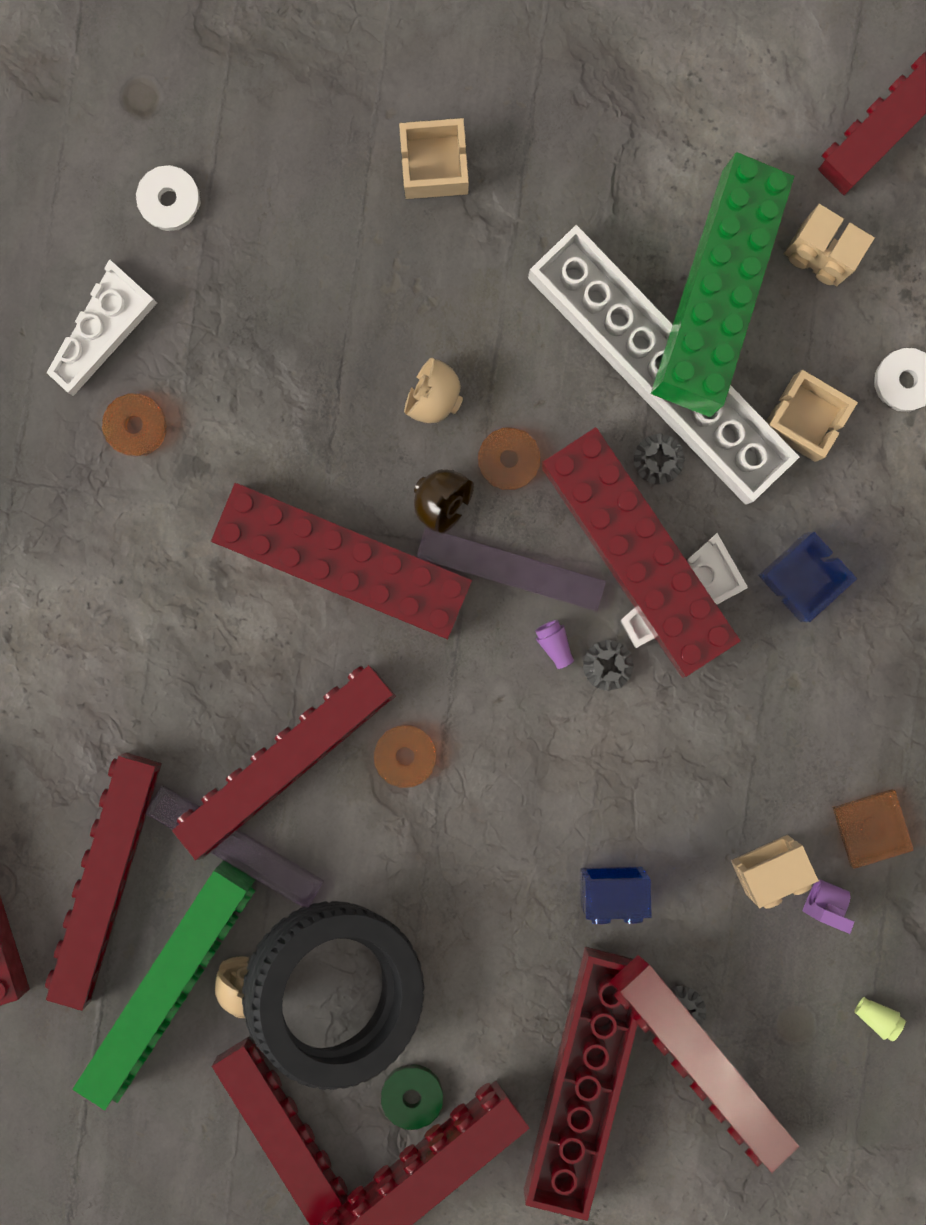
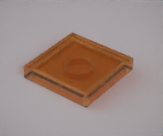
M891 789L832 807L851 868H859L914 851L895 790Z

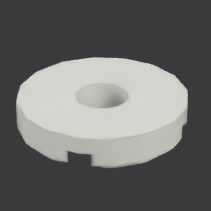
M171 165L159 166L147 172L139 182L136 192L137 207L144 219L154 227L165 231L180 230L189 225L195 218L194 216L201 204L200 191L193 178L183 169ZM167 191H173L177 196L175 203L171 206L161 204V196Z
M902 348L888 354L881 361L875 372L874 387L883 403H886L896 411L911 412L926 406L925 352L916 348ZM902 372H908L913 376L914 384L911 388H905L900 384L899 377Z

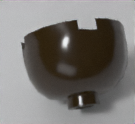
M448 469L437 470L427 477L420 478L414 487V493H416L414 509L418 519L432 531L440 534L446 533L461 518L462 514L456 513L461 504L464 503L468 506L474 491V483L461 473Z

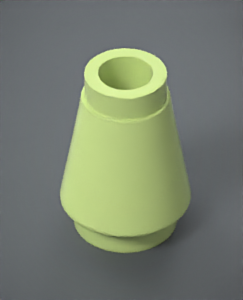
M865 997L859 1001L854 1012L883 1040L888 1038L892 1042L901 1034L906 1020L900 1017V1012L868 1000Z

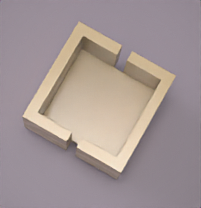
M464 118L399 123L406 199L468 194L469 182Z
M818 204L803 221L784 255L788 256L789 261L798 268L808 269L810 267L813 269L816 278L822 283L838 286L856 270L875 237L849 223L839 240L835 238L832 240L844 218Z
M801 370L792 377L779 399L781 402L774 407L766 422L792 449L816 462L826 457L839 435V432L836 430L844 427L858 402L808 372Z
M788 835L731 860L746 895L759 908L775 907L783 901V897L792 893L794 895L803 894L812 888V884L819 881L803 845L794 841Z

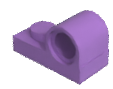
M818 879L819 881L814 883L802 912L822 923L850 934L854 921L845 917L850 903V892Z

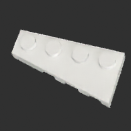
M110 259L104 268L106 273L100 284L96 283L90 293L92 298L85 311H80L75 320L77 325L70 337L65 338L47 371V374L72 396L77 393L157 304L149 294Z
M718 533L687 560L716 605L748 588ZM635 608L621 620L635 648L655 638Z

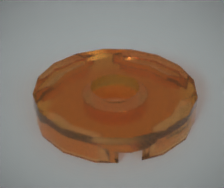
M128 393L117 397L107 406L103 415L102 431L106 441L114 450L127 456L136 457L152 453L162 444L166 435L167 425L162 408L153 399L142 394ZM133 417H139L143 423L142 429L136 434L129 433L127 429V423Z
M501 428L492 432L482 442L478 452V466L483 478L491 486L501 490H517L526 486L536 476L540 466V451L536 441L527 432L516 428ZM507 450L515 452L518 457V463L512 468H507L500 462L501 454Z
M397 725L387 730L378 740L374 751V764L379 775L387 783L399 788L414 787L423 783L432 774L436 763V747L431 737L422 729L412 725ZM407 747L413 751L414 760L412 763L403 765L398 762L396 753L401 748Z

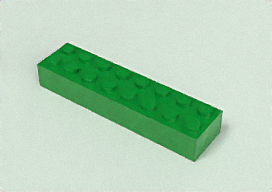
M738 152L733 155L722 170L651 391L652 395L711 417L724 406L792 187L794 175Z
M224 859L216 867L72 1090L103 1110H106L112 1100L118 1104L155 1045L168 1028L171 1020L188 997L187 995L205 969L200 967V965L206 968L222 944L217 939L219 938L223 941L239 918V916L234 914L235 911L241 914L256 890L251 886L256 880L255 877L227 859Z

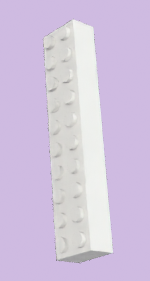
M577 225L530 269L528 279L745 505L754 502L799 458L793 449L731 385L724 406L711 417L651 394L673 325Z

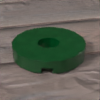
M419 1064L396 1068L386 1078L381 1090V1106L385 1116L394 1125L405 1130H418L430 1125L438 1117L443 1106V1090L439 1078L430 1069ZM408 1090H416L420 1093L421 1099L415 1104H410L405 1101L403 1095Z

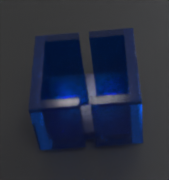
M814 531L804 533L758 575L776 596H786L782 602L800 622H811L857 580L854 574L838 557L830 558L823 562L821 558L829 557L833 554V551Z
M643 867L580 868L581 907L586 920H591L593 924H609L611 919H624L625 923L637 924L642 923L643 918H652L651 879Z

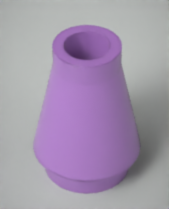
M558 620L545 623L535 630L538 636L536 641L552 659L557 669L564 668L574 662L565 627L560 625Z

